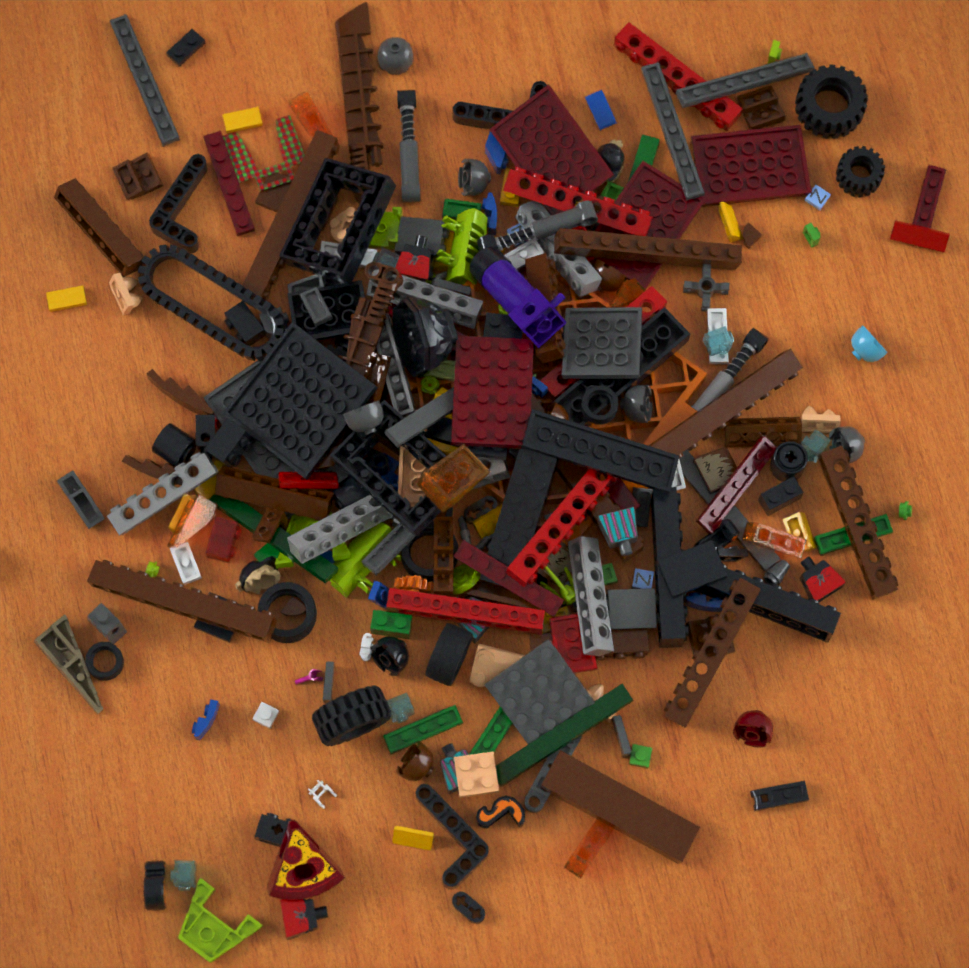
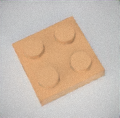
M493 752L454 757L459 798L499 792Z

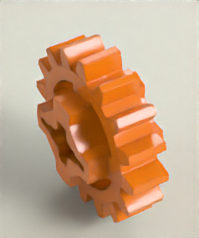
M405 575V577L394 579V589L434 594L433 582H427V579L419 575Z

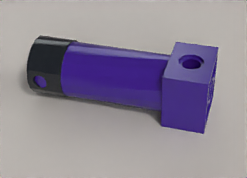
M496 247L482 249L474 256L470 264L471 275L491 294L538 348L567 323L555 309L565 299L562 293H559L549 302Z

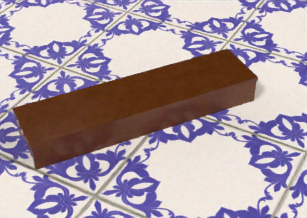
M561 750L540 787L677 864L683 862L700 829L694 823Z

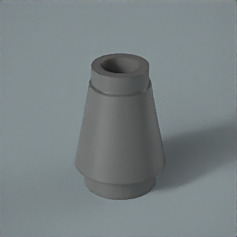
M781 560L764 573V582L768 585L776 584L779 586L790 568L789 563Z

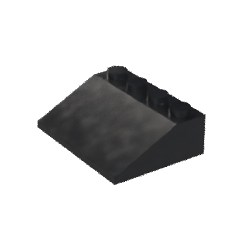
M362 280L354 281L351 285L342 283L318 288L333 319L315 327L299 295L307 290L287 293L292 322L315 340L349 335L351 327L350 317L355 313L360 297L365 298Z

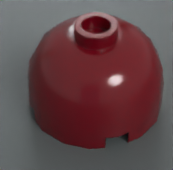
M746 711L737 718L733 728V735L738 741L740 738L745 740L744 744L747 746L765 747L766 743H771L773 723L762 711Z

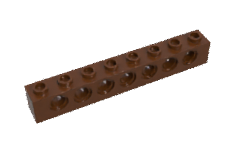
M839 446L820 453L817 456L872 600L897 591V578L895 575L892 576L890 560L884 555V544L877 537V526L870 519V508L863 501V490L856 483V472L853 467H850L848 462L850 458L847 450H844L843 446ZM834 464H840L843 471L837 472L834 469ZM841 482H847L849 490H844L841 487ZM848 500H854L856 508L849 507ZM856 517L863 520V526L856 525ZM863 535L870 538V544L863 543ZM870 553L877 556L876 563L870 561ZM877 571L883 573V581H880L876 578Z
M741 577L739 580L735 579L729 589L732 591L730 597L725 596L720 605L723 610L720 615L716 614L711 622V625H713L711 632L706 631L701 640L704 645L701 650L697 648L692 657L695 660L692 667L687 666L682 675L685 677V680L682 684L678 683L673 692L676 694L673 702L669 700L664 708V711L667 712L665 717L685 728L761 588ZM735 595H744L745 603L737 605L734 602ZM728 611H732L736 615V619L732 623L725 620V614ZM719 628L726 631V637L723 640H719L715 636V632ZM714 646L717 649L716 656L709 657L706 654V648ZM699 663H704L707 666L708 670L705 674L697 672L696 668ZM691 680L696 681L698 684V689L694 692L687 688V684ZM680 698L688 700L689 705L687 708L682 709L678 706Z

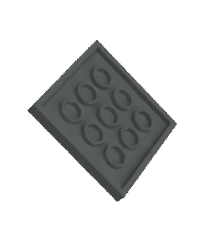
M642 307L566 308L565 321L567 323L565 324L563 379H621L640 377Z
M549 638L485 683L486 688L527 744L535 741L585 707L595 703Z

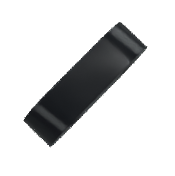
M486 496L469 505L464 510L465 521L473 524L472 521L497 507V500L492 496ZM488 501L489 504L493 503L492 509H489L487 507L482 510V508L486 506L485 502ZM479 510V512L476 513L475 519H473V517H468L469 511L475 513Z
M465 892L454 894L452 904L459 913L473 924L481 923L484 920L485 910L480 904ZM465 897L464 902L468 907L466 908L462 904L458 906L456 898ZM472 908L474 911L479 909L481 911V918L476 917L473 919V913L469 909Z

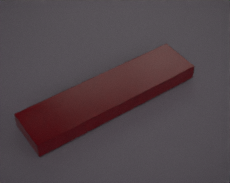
M928 165L912 224L931 229L946 169Z

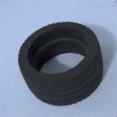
M431 522L400 553L402 564L408 574L411 576L419 575L427 579V582L434 583V569L421 568L411 558V547L417 539L424 536H434V522ZM454 535L453 570L456 567L458 559L454 558V555L458 550V543Z
M281 582L264 592L259 601L257 611H268L273 601L285 595L301 599L306 607V618L303 623L291 630H280L275 627L271 637L273 640L281 643H294L304 639L312 631L317 618L316 605L312 595L304 587L292 582Z
M447 623L432 652L425 676L441 684L452 686L467 654L473 633L454 624Z

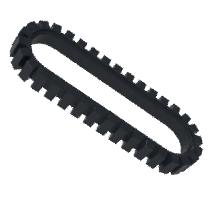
M166 244L160 245V252L155 248L149 251L152 256L151 259L147 256L143 257L141 262L146 267L139 266L138 273L141 277H138V281L145 294L168 311L170 310L173 314L198 328L212 339L217 340L242 358L246 357L251 361H255V359L263 361L266 354L269 353L285 332L284 329L288 328L287 322L283 319L284 316L270 302L255 295L249 289L236 283L222 272H218L214 267L199 260L183 248L180 249L175 245H170V248ZM171 259L188 266L269 317L273 324L271 338L259 347H251L244 344L157 289L153 282V273L156 267L161 262Z

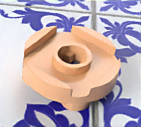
M353 207L347 208L330 221L331 234L340 244L347 233V226L351 224L354 218V211H357Z

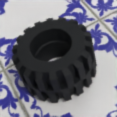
M855 146L853 150L850 148L847 150V153L844 152L836 170V181L840 182L839 187L844 188L846 194L850 192V196L853 197L855 194L858 197H863V194L869 196L871 192L874 193L879 188L885 173V165H883V158H879L880 154L873 152L874 149L870 148L868 150L866 146H862L859 149V146ZM862 166L869 171L870 176L865 178L857 177L850 168Z

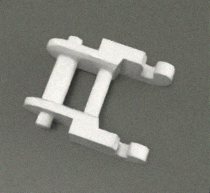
M365 633L362 638L360 656L363 661H369L373 652L371 647L374 645L372 644L374 639L370 633Z
M317 780V785L312 789L308 788V794H312L314 796L313 800L324 809L325 806L321 804L319 797L328 791L335 798L337 794L327 784L324 786L322 780ZM321 786L323 790L316 795L314 792Z

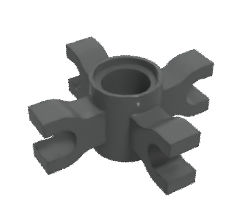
M703 264L702 278L699 282L684 281L683 293L696 292L702 298L701 311H707L710 308V297H712L713 293L728 295L729 283H715L711 278V264ZM707 285V286H709L711 289H710V290H704V289L702 288V286Z

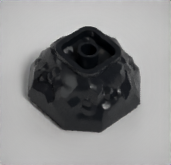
M407 296L392 309L393 333L403 365L414 378H421L441 365L451 353L452 348L456 346L458 337L450 311L447 308L442 309L428 300L417 299L412 296Z

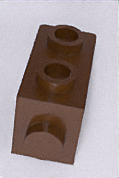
M267 508L252 535V539L254 541L270 543L278 526L287 531L289 521L285 512Z

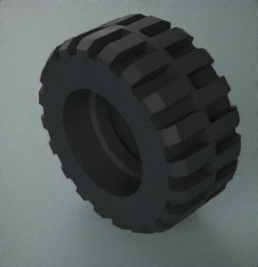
M825 65L820 66L818 71L816 69L810 71L809 75L803 78L799 86L795 101L796 114H799L798 119L800 123H805L804 128L808 131L811 129L813 131L812 134L816 136L821 134L823 135L822 138L828 139V136H832L835 139L839 138V135L842 134L844 137L850 131L853 132L863 119L868 101L867 89L864 84L861 85L862 79L859 76L855 77V72L852 70H845L846 67L840 66V68H836L835 65H829L826 68ZM823 91L837 92L845 98L848 108L838 113L827 112L818 106L815 96Z
M372 685L371 687L360 688L331 700L313 713L312 721L321 742L326 746H334L358 738L380 727L390 720L392 712L382 689Z

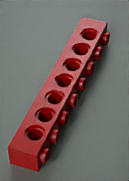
M630 22L615 36V48L619 52H624L628 55L633 63H638L642 67L658 62L660 65H664L666 68L661 69L667 86L671 88L675 95L678 89L706 82L705 79ZM631 44H637L638 46L632 47ZM649 54V55H651L652 57H651V58H647V57H645L644 55ZM674 76H678V77H680L681 79L676 80V79H674L673 77H674ZM727 96L691 106L697 108L705 118H710L718 128L728 131L741 117L743 110ZM716 109H722L724 112L719 113Z
M517 166L515 169L509 170L503 191L562 211L575 208L574 199L580 196L583 198V201L589 200L593 203L598 202L601 205V211L596 213L598 223L633 235L647 236L653 219V216L649 215L650 211L641 208L639 211L632 209V205L623 202L621 205L614 203V199L605 196L603 199L597 198V194L586 190V193L578 191L579 187L570 184L568 187L561 185V181L552 178L550 181L544 180L543 175L534 172L533 175L527 174L526 169ZM524 178L530 181L528 189H524L521 186V181ZM542 184L548 187L546 195H542L539 192V187ZM559 190L564 191L566 194V198L563 201H559L556 197ZM612 208H616L619 211L617 219H612L609 215ZM630 214L635 215L637 218V222L634 225H630L627 222V217Z
M651 286L627 307L650 308L651 311L648 313L642 310V325H644L662 308H666L667 300ZM563 361L540 380L548 387L546 395L552 401L556 400L579 380L565 379L567 380L566 384L558 383L557 380L562 378Z
M589 469L508 566L506 574L523 587L528 583L531 585L538 576L536 574L540 568L544 570L550 562L548 558L552 554L556 555L562 547L560 545L564 539L567 541L574 533L572 529L575 525L580 526L586 518L584 516L588 510L591 512L598 504L596 500L599 496L604 497L610 489L608 485L612 481L615 483L619 478ZM603 474L606 480H599L596 475ZM585 489H592L594 491V494H586ZM580 503L583 508L575 509L573 504ZM567 517L570 519L571 522L569 524L562 523L561 518ZM556 532L559 537L553 539L548 533ZM543 546L547 552L539 553L536 548ZM526 561H532L535 566L533 568H528L525 566L524 563Z
M389 588L386 605L387 612L542 635L545 610Z

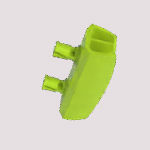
M476 208L467 209L459 213L456 220L445 216L442 220L445 222L441 225L443 228L454 231L451 253L449 254L440 249L436 253L439 257L435 259L448 265L446 281L464 285L467 280L475 285L477 283V280L470 273V264L474 256L480 252L477 240L487 233L488 217Z
M384 522L359 534L347 546L351 554L350 559L338 560L333 563L338 567V572L329 581L344 597L347 598L357 586L367 594H370V590L366 587L372 588L373 583L366 578L370 570L362 564V560L392 531ZM397 554L394 559L401 561L402 556ZM393 559L390 563L393 566H396L397 564Z

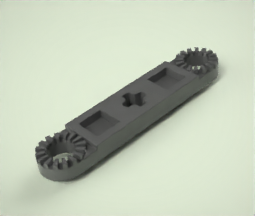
M582 735L546 759L524 800V806L529 812H539L550 796L549 792L540 788L550 769L548 765L553 764L560 750L572 756ZM532 797L538 798L540 805L535 808L531 807L528 804L529 799Z

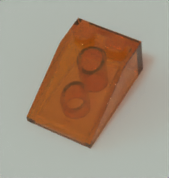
M463 444L424 471L417 486L444 513L482 481L490 471Z

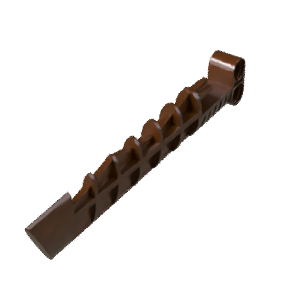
M364 2L339 18L335 24L348 147L351 154L350 159L353 160L350 165L369 170L368 153H371L372 166L380 167V165H383L381 149H383L384 145L377 133L382 127L380 124L373 122L370 114L378 111L379 106L369 105L371 93L377 91V87L372 86L375 68L372 67L368 54L373 53V50L366 49L362 36L371 34L368 3ZM353 192L355 200L360 203L362 194Z
M371 262L365 267L367 277L371 282L378 284L372 301L360 297L356 311L350 317V334L343 336L344 339L349 340L347 356L337 355L362 376H364L365 370L369 366L368 355H372V352L375 353L385 325L383 322L387 319L386 313H389L390 310L388 308L392 306L391 300H394L393 294L403 284V277L396 268L377 262ZM374 270H379L376 276H372ZM392 275H397L394 281H389ZM346 430L316 470L334 466L335 462H333L330 454L342 443Z

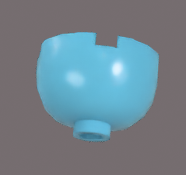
M863 325L853 334L851 345L854 351L852 353L859 361L863 359L866 362H875L888 353Z

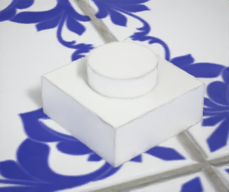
M261 702L253 717V721L271 729L279 714V710Z

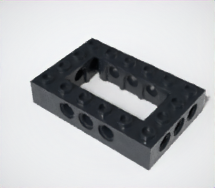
M325 158L279 255L280 258L288 266L351 285L394 193L396 185L388 175ZM342 188L362 194V200L357 211H354V218L349 228L347 227L346 229L347 233L342 243L338 246L337 252L341 257L330 255L327 251L314 250L313 247Z
M383 400L380 403L383 410V420L380 425L375 427L376 431L365 435V432L358 433L353 431L330 456L333 462L417 537L470 483V479L450 458L422 433H419L402 444V446L433 473L439 481L432 485L433 487L424 497L421 496L419 498V502L414 507L410 505L408 499L402 498L391 484L388 485L381 478L378 472L375 473L367 465L366 461L362 459L385 436L388 428L404 419L399 412Z

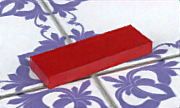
M895 220L890 239L945 253L950 233Z
M279 472L278 474L280 488L338 489L336 472H313L308 480L297 472Z

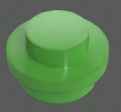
M909 501L901 502L899 506V518L907 520L908 517L912 516V505H909Z

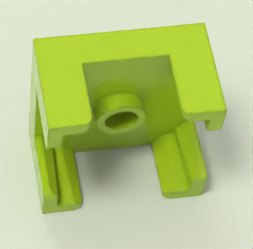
M392 207L393 212H384L369 247L395 250V245L398 243L400 219L403 216L402 207Z

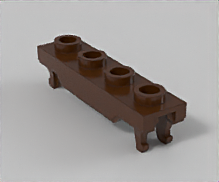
M372 352V355H368L369 366L365 370L364 377L378 388L365 405L380 401L392 357Z

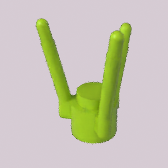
M546 566V572L560 587L559 592L561 594L557 593L543 581L540 582V585L564 599L563 604L570 605L576 601L574 583L568 568L564 567L571 586L568 584L564 586L550 568Z

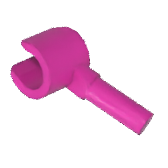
M312 669L309 675L295 680V683L297 685L310 680L321 682L324 678L316 676L322 671Z

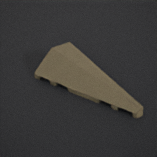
M63 615L50 628L38 636L34 643L92 709L99 714L103 707L75 640L74 633L69 625L66 615Z

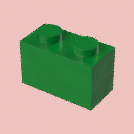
M373 610L370 627L371 634L410 639L412 615Z

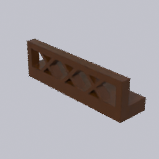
M800 417L736 418L735 420L729 419L726 421L727 425L724 427L725 447H751L756 444L760 437H766L771 432H776L780 435L775 440H769L774 446H779L787 441L802 444V422ZM791 431H797V440H789L785 436ZM753 432H757L760 435L756 441H751L748 438ZM730 433H738L742 436L737 441H729Z
M478 581L472 588L464 592V599L475 597L484 602L541 610L505 587Z

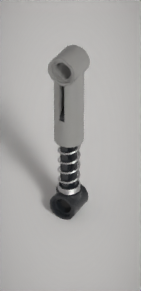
M752 328L743 340L744 344L741 347V351L736 353L737 356L735 358H732V362L727 365L728 368L716 375L691 407L699 411L729 390L735 383L733 378L737 376L739 371H742L741 368L743 365H746L748 359H751V355L760 353L769 338L757 329Z

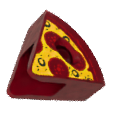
M290 820L267 885L269 896L288 900L305 899L320 895L338 885L345 879L342 869L296 820Z

